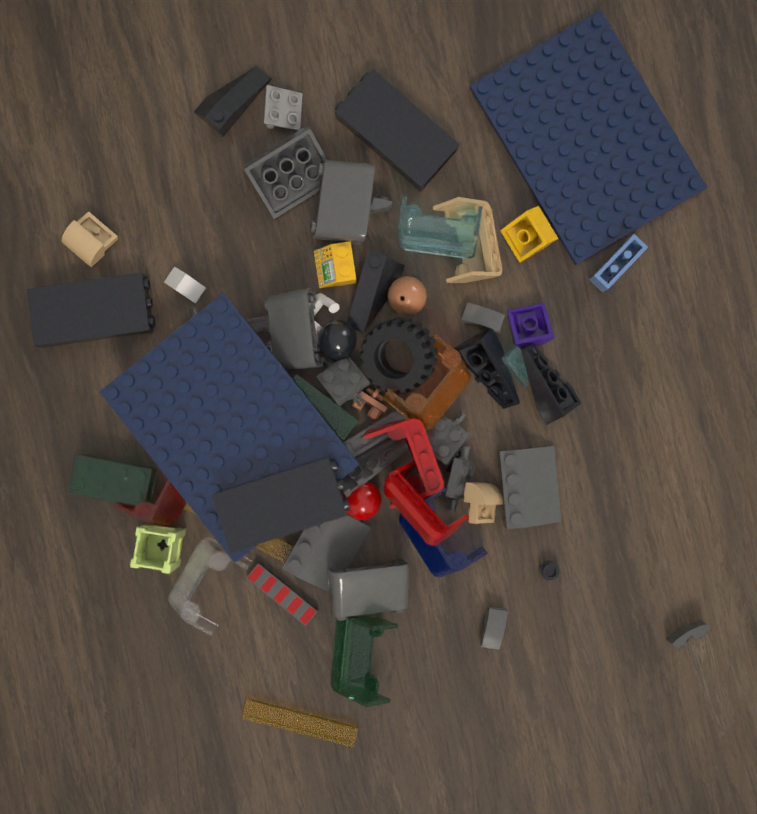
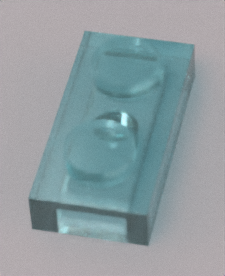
M512 346L501 360L520 385L527 387L530 382L522 352L518 346Z

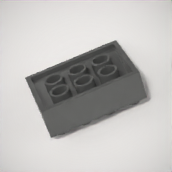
M305 126L243 164L242 168L275 219L321 191L322 179L317 174V167L322 160H327L311 129Z
M554 446L497 451L500 490L503 497L504 527L506 529H516L561 522Z
M347 515L305 529L282 569L329 592L327 568L337 567V569H343V572L344 568H349L372 527Z

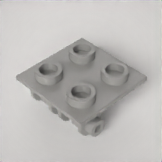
M266 85L264 124L267 125L266 127L273 129L274 126L299 131L303 93Z

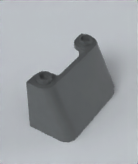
M322 160L318 164L317 174L322 179L318 214L314 221L311 220L309 231L312 232L311 238L336 243L351 241L352 246H356L365 240L375 166L373 164Z
M310 288L270 295L265 300V309L269 315L272 353L286 371L324 367L323 357L319 358L317 353L320 352V348L317 347L313 311L316 308L312 304L313 301L317 300L316 291Z
M402 559L393 560V565L388 562L384 565L350 569L346 567L344 572L343 569H337V567L327 568L331 616L336 617L338 621L347 620L349 616L387 611L403 613L408 608L409 564Z

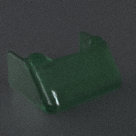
M360 615L349 616L347 620H337L331 674V687L334 692L365 707L391 702V699L378 694L379 681L374 675L370 674L373 637H381L385 629L398 628V624L379 617Z

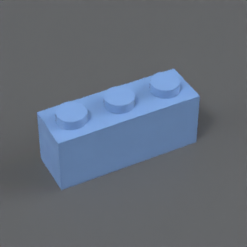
M633 234L589 280L603 293L618 280L648 246Z

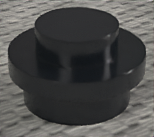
M546 561L540 567V574L546 580H554L559 575V567L553 561Z

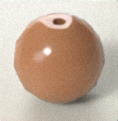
M404 276L392 283L387 297L389 305L395 312L409 316L415 315L422 310L426 303L427 292L423 283L417 278Z

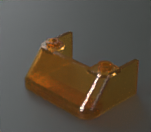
M435 333L431 337H434L436 341L433 346L438 348L442 364L450 371L431 395L426 399L421 394L413 393L404 401L389 389L383 397L386 402L406 418L420 419L426 431L432 429L471 379V374L459 352Z

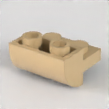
M90 212L86 213L77 222L75 220L72 221L62 236V243L90 267L96 264L105 255V251L118 240V236Z
M466 482L463 495L464 502L471 503L468 510L469 523H493L496 505L503 504L500 490L491 483Z

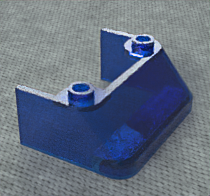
M444 486L439 493L422 498L435 513L436 509L432 500L446 492L447 488ZM401 513L399 515L401 526L435 577L440 578L461 571L488 554L481 546L467 556L461 551H453L446 555L440 544L436 546L427 544Z

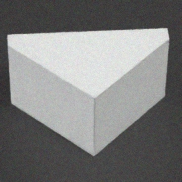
M176 267L172 269L164 283L194 303H197L206 290V287Z

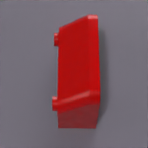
M420 419L396 420L366 430L364 434L365 439L385 432L392 440L406 439L412 459L416 462V470L418 472L410 475L406 481L421 498L439 493L443 489L444 480L424 424ZM390 501V508L392 509L395 508V506Z
M414 460L392 471L385 478L383 491L385 496L408 520L424 541L429 545L436 546L451 536L469 518V515H464L447 527L405 480L416 467Z

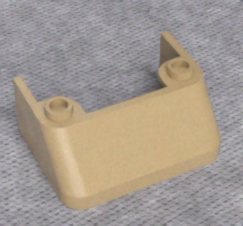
M457 197L433 206V210L445 212V221L451 227H456L463 263L457 265L455 276L446 279L447 283H467L500 276L502 274V263L489 203L482 200Z

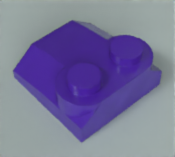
M544 302L506 311L513 336L512 342L515 347L526 348L533 343L535 346L553 340L554 334Z

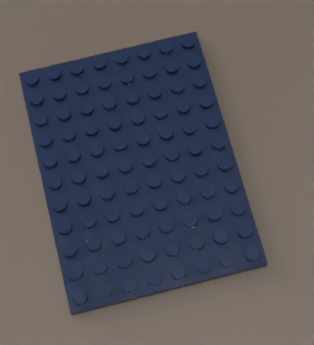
M601 9L476 81L469 87L574 265L586 260L707 188Z
M222 293L99 391L234 563L257 545L230 553L212 497L214 493L328 456L336 462L338 471L335 474L337 479H342L360 465L225 293Z

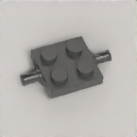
M325 356L326 359L323 357V362L327 368L316 377L338 406L351 399L358 406H362L361 403L364 404L365 400L359 394L362 389L370 384L369 380L349 356L334 363L329 357Z
M461 411L454 420L448 419L439 413L426 430L436 460L443 462L447 466L450 465L471 436L460 425L466 417Z
M463 446L461 456L454 458L445 495L450 498L448 507L450 511L456 512L458 501L464 499L463 491L466 482H470L475 472L474 462L468 459L471 447Z

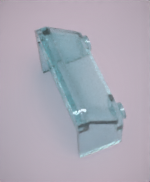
M403 196L398 224L399 247L407 251L466 259L474 258L483 206L478 207L477 214L467 212L461 216V219L423 215V211L419 206L414 204L407 206V197Z

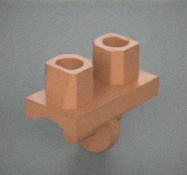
M380 387L376 391L371 388L367 389L366 392L372 397L362 391L359 394L365 400V403L372 407L367 416L374 421L381 414H384L387 409L386 406L375 400L376 398L382 402L385 398L379 394ZM353 401L352 407L361 411L365 403H361L362 406H358L357 403Z

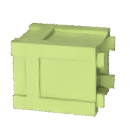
M146 523L137 527L134 558L131 559L130 567L162 570V573L170 574L180 567V555L186 528H173L156 525L155 523ZM162 540H165V543L168 545L164 550L159 546Z

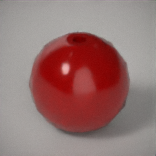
M368 481L352 491L348 497L343 494V499L347 498L350 505V510H347L348 515L356 520L373 518L379 512L382 505V496L379 489Z

